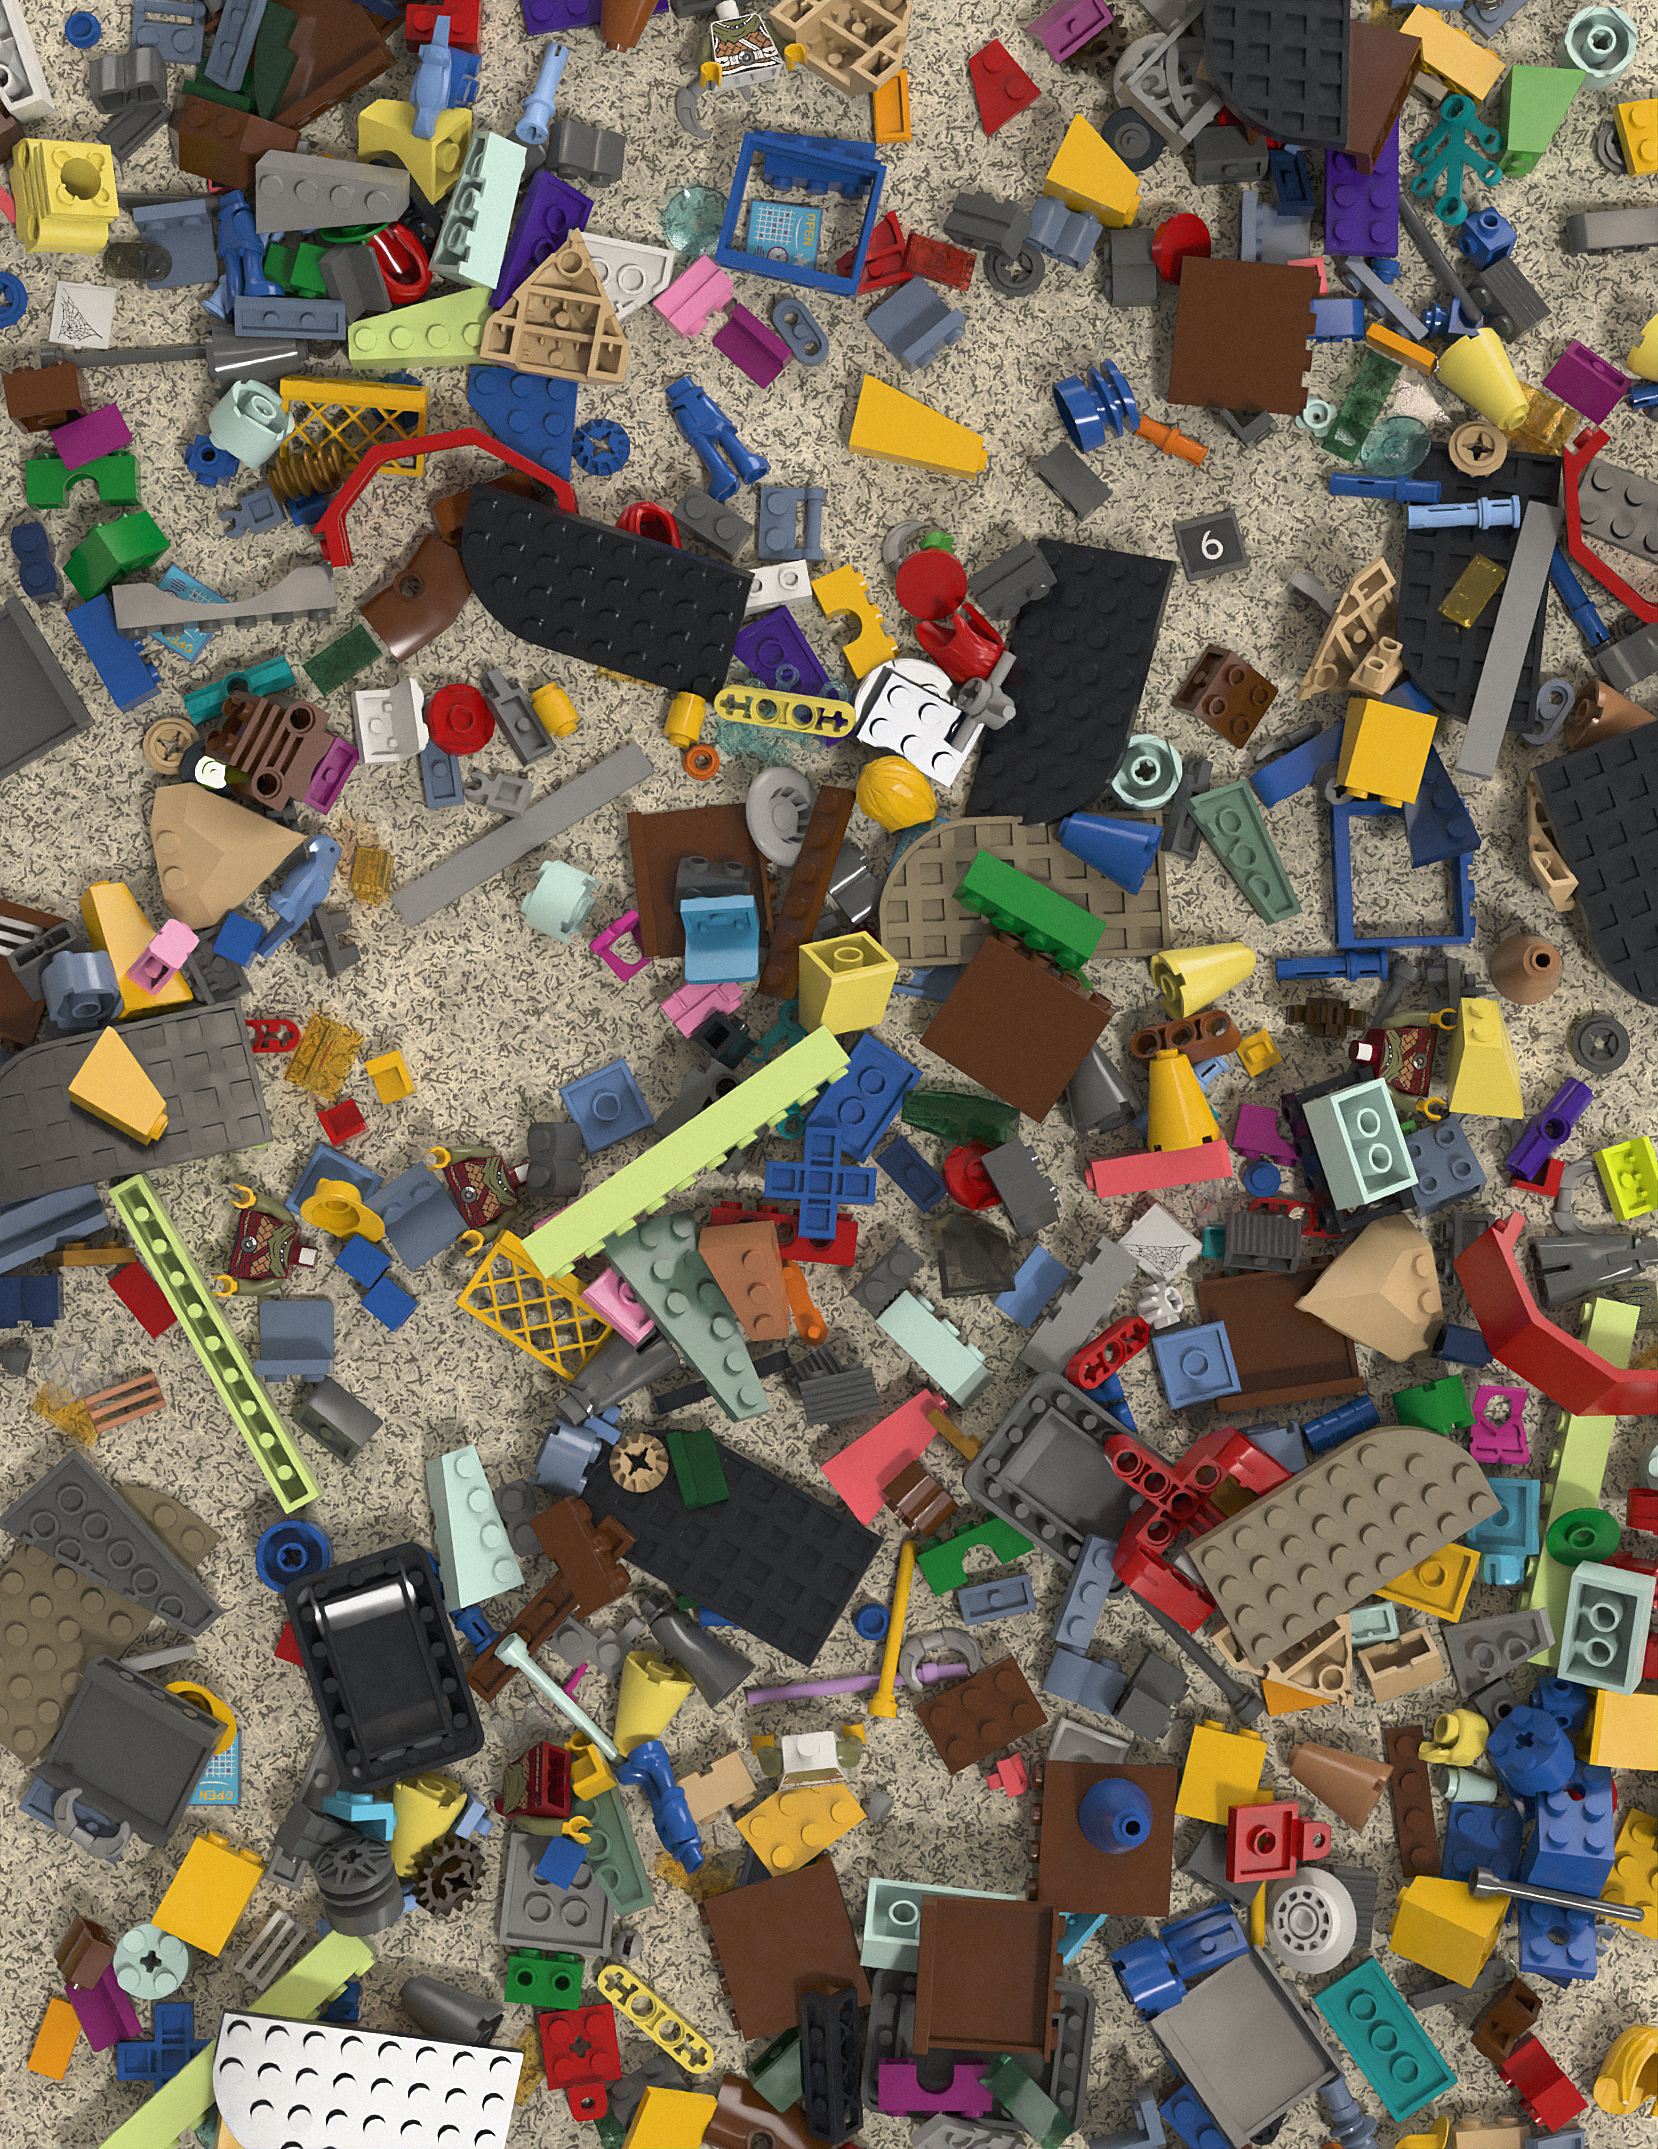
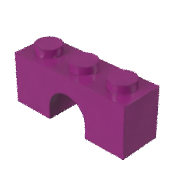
M1245 1103L1239 1105L1230 1148L1239 1149L1237 1156L1253 1160H1259L1260 1154L1274 1157L1273 1164L1295 1168L1296 1162L1302 1163L1301 1159L1296 1156L1292 1143L1284 1141L1277 1132L1278 1110Z
M878 2058V2110L886 2111V2115L892 2117L907 2116L908 2111H923V2115L928 2117H934L936 2114L946 2115V2111H961V2116L981 2117L983 2116V2111H992L991 2059L953 2058V2073L948 2083L939 2088H929L923 2085L917 2078L916 2058Z

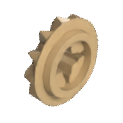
M1471 421L1458 427L1452 434L1448 445L1449 458L1457 466L1458 472L1468 473L1472 478L1477 475L1488 477L1492 472L1500 469L1507 454V443L1502 432L1494 425L1483 421ZM1481 438V449L1487 451V453H1481L1480 458L1475 461L1473 451L1467 450V448H1473L1477 439Z
M170 717L159 720L149 728L143 742L144 756L149 765L161 774L178 775L183 753L174 752L171 757H168V750L159 742L160 739L165 742L166 740L172 742L175 737H178V744L184 751L195 741L200 740L198 731L183 719Z
M640 1432L625 1436L616 1444L609 1463L612 1476L621 1487L632 1492H646L654 1489L663 1481L668 1471L669 1458L665 1447L657 1438ZM648 1449L645 1461L653 1470L649 1471L648 1469L639 1468L630 1476L633 1464L626 1454L638 1457Z

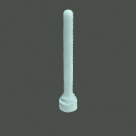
M517 1633L506 1637L497 1647L495 1655L505 1665L518 1666L614 1765L618 1767L624 1765L627 1762V1757L617 1752L618 1747L613 1744V1741L528 1656L527 1643Z

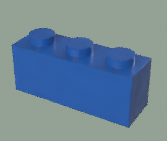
M773 132L776 134L775 139L789 142L790 137L800 138L811 142V148L823 151L825 146L837 147L846 151L845 156L860 159V155H869L874 159L876 156L875 143ZM766 154L764 183L770 184V187L774 190L790 191L792 187L806 188V192L812 195H826L828 191L842 192L843 197L854 200L862 199L863 195H870L873 180Z
M105 593L66 613L119 710L126 713L162 693L157 684L163 681L160 673L152 661L146 664L140 654L141 651L145 650L142 641H128L125 636L117 637L113 601L111 602Z

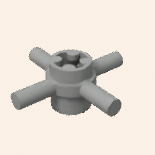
M1004 650L988 680L974 677L964 687L959 684L954 686L958 696V707L965 712L966 718L951 742L950 747L962 753L978 724L983 723L989 728L997 730L1015 716L1014 701L1002 692L1000 686L1015 662L1016 656Z

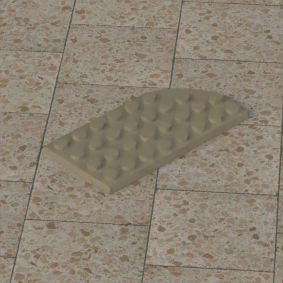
M1162 810L1082 813L1163 827ZM995 816L956 819L928 831L904 851L888 874L878 902L879 944L899 963L898 968L969 965L988 935L994 929L999 932L1002 931L994 926L990 919L978 912L966 910L958 900L952 897L969 862L982 849L1107 923L1089 960L1152 957L1160 951L1171 950L1165 852L1161 851L1164 833L1151 869L1148 868L1145 876L1142 875L1141 877L1146 880L1139 894L1135 896L1061 847L1063 839L1058 838L1057 835L1062 821L1044 827L1027 828L1026 826L1018 825V823H1022L1023 817ZM1012 933L1021 941L1019 945L1030 953L1036 950L1045 955L1050 961H1056L1055 957L1043 950L1029 947L1021 937Z
M1387 1426L1369 1430L1353 1437L1185 1546L1184 1550L1250 1665L1256 1670L1501 1510L1502 1507L1479 1464L1457 1443L1444 1435L1421 1427Z
M113 1486L191 1573L222 1538L181 1502L169 1495L143 1487ZM24 1542L0 1571V1743L24 1764L30 1766L60 1731L86 1678L82 1674L88 1662L101 1652L118 1661L157 1614L127 1600L121 1594L100 1585L55 1560L49 1554Z

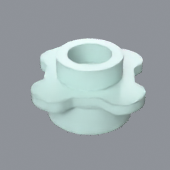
M1309 396L1307 408L1303 409L1299 416H1296L1295 424L1299 429L1306 428L1312 431L1315 437L1323 438L1328 434L1330 421L1337 416V409L1334 405H1328L1325 401L1318 400L1316 396ZM1314 414L1319 415L1318 420L1313 419Z

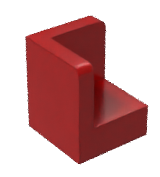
M354 1098L328 1111L322 1110L316 1113L332 1145L335 1147H340L370 1131Z
M1553 1158L1547 1159L1530 1181H1524L1511 1173L1508 1188L1550 1199L1556 1198L1565 1161Z

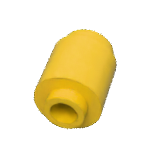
M555 682L543 686L530 696L534 702L532 708L550 737L557 735L559 739H562L578 729L576 723L581 718L564 689L558 688Z
M678 692L677 698L671 702L663 730V735L669 738V744L687 749L690 744L698 743L707 709L704 708L706 702L704 698L692 693Z

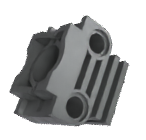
M716 1059L705 1074L692 1066L682 1081L677 1099L667 1110L661 1113L652 1129L665 1139L721 1099L717 1095L721 1084L731 1082L739 1086L743 1083L742 1078ZM767 1124L755 1131L758 1138L752 1143L757 1146L761 1143L769 1130ZM752 1143L742 1150L736 1145L725 1153L728 1159L722 1164L724 1167L720 1172L721 1176L728 1180L731 1174L737 1177L740 1175L749 1161L748 1157L744 1154Z

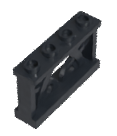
M1371 1066L1354 1069L1280 1096L1282 1102L1281 1113L1285 1122L1289 1124L1294 1138L1292 1142L1293 1150L1296 1156L1301 1159L1305 1172V1186L1313 1196L1317 1208L1316 1219L1326 1235L1340 1234L1374 1220L1417 1206L1410 1186L1383 1197L1386 1205L1366 1211L1367 1204L1359 1205L1352 1215H1343L1341 1210L1336 1209L1302 1104L1307 1103L1311 1098L1326 1096L1329 1094L1326 1092L1327 1090L1346 1084L1347 1087L1374 1080L1375 1077Z

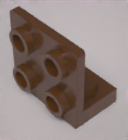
M1208 645L1170 706L1182 714L1199 718L1232 746L1242 749L1279 690L1232 650Z

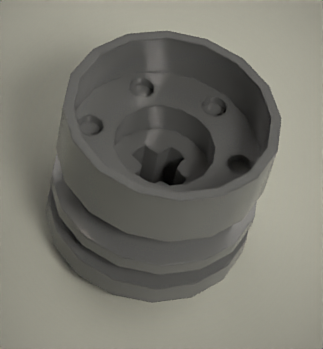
M354 1836L333 1844L318 1857L314 1866L315 1876L319 1884L321 1896L323 1897L329 1924L337 1933L349 1937L371 1935L389 1927L402 1915L405 1900L390 1846L385 1841L373 1836Z

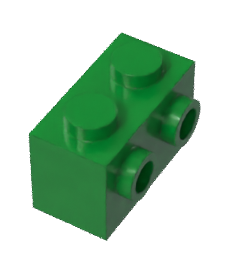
M519 1947V1952L512 1951L509 1957L504 2002L578 2011L581 2002L586 1960L578 1959V1953L556 1951V1956L541 1955L542 1949Z

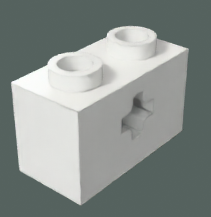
M805 559L748 570L756 574L744 616L776 610L785 605L786 607L812 603V591Z

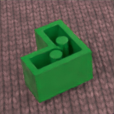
M304 242L300 243L299 250L270 244L263 270L267 281L281 285L286 292L287 298L330 300L318 262L331 249Z
M147 510L134 515L128 512L119 516L112 523L106 525L105 522H100L91 527L86 532L87 539L70 552L71 558L62 570L83 600L88 602L102 593H105L107 596L111 595L112 586L121 585L129 574L153 566L171 544Z

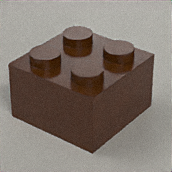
M65 360L54 361L48 364L49 368L34 370L33 367L24 366L13 369L12 374L2 375L9 418L23 434L59 429L93 413L88 380L75 363L70 364L69 361Z

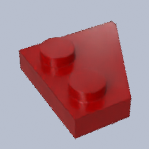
M997 38L968 60L976 101L983 124V132L987 139L1041 97L1042 92Z
M895 210L887 213L885 219L872 231L857 297L910 281L915 277ZM857 245L852 250L847 251L836 262L839 276L850 277Z

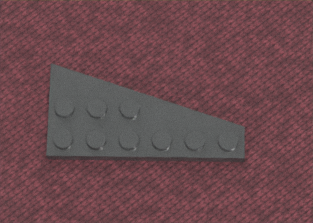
M74 1448L0 1516L1 1530L13 1534L28 1545L40 1549L54 1557L55 1560L100 1585L112 1589L127 1600L139 1604L196 1638L226 1612L78 1448Z

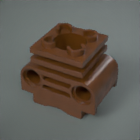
M235 690L233 695L228 696L223 703L221 709L223 715L216 728L214 727L208 733L205 739L206 748L202 755L215 760V762L227 766L225 783L228 788L255 804L258 803L282 812L288 798L302 803L310 788L314 768L327 754L335 738L323 731L331 714L310 702L278 693L269 694L263 698Z

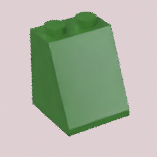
M1513 65L1501 86L1498 131L1504 137V145L1500 151L1496 152V164L1501 168L1506 177L1523 178L1526 176V173H1532L1585 79L1586 70Z

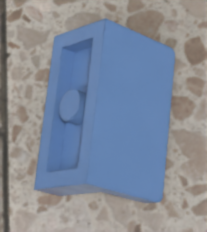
M1039 1245L1034 1247L992 1303L1026 1329L1031 1326L1070 1274L1069 1269L1051 1257L1050 1253Z

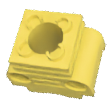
M21 139L12 147L14 166L9 169V175L15 200L18 240L24 241L25 253L55 252L95 256L106 246L108 223H112L114 221L113 218L117 219L119 217L110 145H98L93 142Z

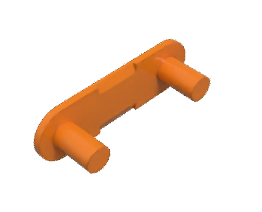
M792 1260L782 1261L788 1302L795 1315L793 1319L806 1344L811 1346L820 1345L827 1338L828 1330L819 1309H815L806 1289L809 1286L800 1266Z

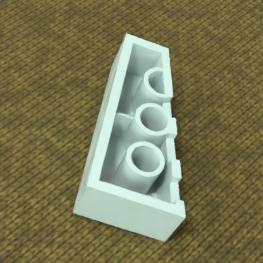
M474 131L428 267L429 271L465 286L496 289L520 178L525 167L527 148L492 132Z
M474 1444L425 1462L431 1510H434L436 1529L434 1530L435 1544L439 1546L441 1566L438 1569L440 1582H443L445 1600L442 1601L446 1613L464 1608L524 1584V1579Z

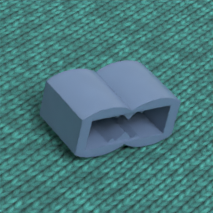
M1048 195L1046 198L1038 196L1028 217L1032 221V227L1026 240L1023 241L1036 247L1039 252L1083 272L1103 230V226L1098 223L1099 219L1086 211L1075 213L1065 208L1066 203L1055 196Z
M1067 1644L1065 1648L1058 1645L1041 1688L1111 1717L1127 1674L1121 1671L1122 1664L1104 1656L1101 1657L1099 1662L1086 1657L1087 1649Z

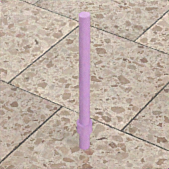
M937 1662L922 1664L923 1668L915 1670L918 1681L925 1683V1686L938 1685L940 1680L968 1677L967 1662L937 1666ZM896 1671L894 1686L907 1685L900 1675V1671ZM881 1673L747 1690L749 1705L878 1689Z

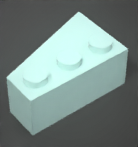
M905 1290L875 1322L965 1410L995 1380L982 1364L986 1357L971 1342L966 1347L963 1346L956 1339L960 1332L946 1318L939 1322L931 1314L935 1308L920 1293L914 1298Z

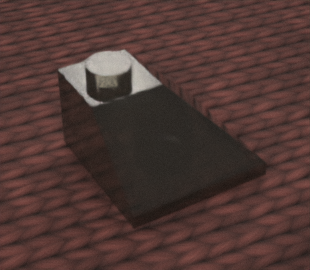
M970 1212L932 1216L942 1299L1016 1291L1006 1232Z

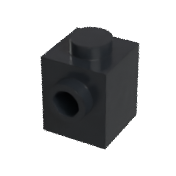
M718 1010L693 1036L714 1059L731 1070H734L757 1045L748 1035L752 1029L736 1015L730 1019Z

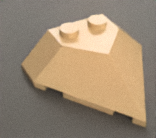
M783 0L769 12V18L783 39L787 40L790 44L799 43L805 46L807 65H804L802 62H799L800 64L849 97L877 91L901 70L913 0Z
M578 227L568 236V240L523 282L504 306L487 319L479 356L481 359L517 372L588 385L624 383L630 347Z
M1380 555L1353 576L1345 586L1340 603L1295 696V699L1298 701L1311 699L1312 694L1322 692L1331 695L1350 691L1347 689L1349 679L1374 644L1378 645L1382 637H1388L1395 641L1398 604L1390 588L1396 581L1384 558ZM1404 669L1396 681L1409 678Z
M1529 771L1526 778L1529 865L1539 886L1557 912L1579 909L1573 893L1579 882L1561 858L1532 772Z
M194 782L156 789L150 832L163 899L177 921L188 925L192 930L222 925L229 913L233 912L284 862V859L308 838V836L297 831H291L277 824L276 821L237 802L205 790V787Z
M1404 1213L1385 1216L1366 1223L1362 1227L1364 1231L1354 1242L1347 1244L1318 1277L1313 1289L1306 1296H1302L1294 1307L1303 1312H1310L1322 1319V1323L1366 1348L1372 1347L1384 1354V1358L1394 1364L1428 1358L1444 1321L1432 1245Z
M1348 1610L1256 1670L1250 1665L1223 1617L1209 1636L1232 1668L1265 1677L1268 1680L1318 1697L1327 1698L1354 1709V1694L1351 1692V1673H1353L1351 1614Z

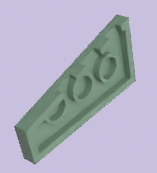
M1246 779L1233 782L1182 802L1267 926L1303 912Z
M608 1763L609 1766H610V1769H611V1771H612V1773H613V1775H614V1777H615L613 1767H612V1765H611L610 1763ZM571 1777L570 1817L565 1818L564 1822H570L575 1816H583L593 1825V1827L584 1826L578 1831V1833L587 1834L591 1838L589 1843L580 1844L571 1835L570 1837L573 1842L587 1849L584 1859L620 1917H625L656 1905L619 1786L616 1785L584 1802L574 1793L572 1788L574 1782Z

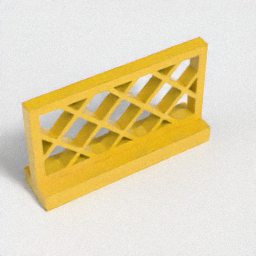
M288 374L280 380V395H282L284 402H281V408L285 411L286 415L290 411V400L304 401L314 412L301 425L294 418L295 430L280 445L279 455L285 464H289V440L297 433L312 447L310 451L311 456L315 452L317 453L318 446H323L335 436L348 451L344 456L345 461L350 456H353L357 461H346L347 468L350 471H354L363 459L357 450L371 439L375 445L383 444L376 437V434L389 423L403 440L411 439L417 433L418 437L426 436L430 387ZM314 402H315V403H325V404H324L322 407L318 408V407L314 404ZM331 404L341 405L350 415L337 428L322 413ZM350 406H358L360 408L354 412ZM367 407L377 408L386 419L374 431H371L358 416ZM386 409L397 411L390 415ZM402 411L419 412L418 427L409 435L394 419ZM316 417L331 432L319 444L303 429ZM352 420L367 435L354 448L339 432ZM425 454L417 455L416 467L402 466L395 459L390 461L393 465L383 464L377 472L423 477ZM296 456L299 461H303L302 456Z
M501 1230L493 1241L494 1245L454 1304L571 1382L581 1368L609 1338L614 1328L580 1298L589 1285L571 1273L559 1281L554 1276L546 1279L521 1245L522 1239L508 1230ZM498 1253L510 1261L512 1277L493 1280L490 1265ZM517 1266L526 1271L527 1274L518 1275ZM486 1272L487 1282L479 1283ZM530 1277L536 1278L541 1283L543 1297L523 1301L519 1280ZM514 1281L518 1302L498 1306L494 1285ZM488 1286L492 1307L478 1310L466 1302L475 1288ZM547 1286L558 1294L549 1296ZM564 1297L570 1301L573 1317L553 1321L550 1300ZM544 1301L548 1322L528 1326L524 1305ZM519 1306L523 1328L505 1329L501 1326L499 1310ZM577 1307L586 1312L587 1315L579 1316ZM493 1312L495 1321L483 1313ZM594 1318L605 1325L597 1339L583 1342L580 1326L581 1320ZM574 1322L578 1343L558 1347L554 1326ZM549 1327L553 1348L536 1350L531 1345L529 1331ZM523 1332L525 1341L514 1334ZM592 1345L586 1354L584 1346ZM579 1348L581 1363L574 1374L562 1367L559 1351ZM554 1353L555 1362L544 1354Z

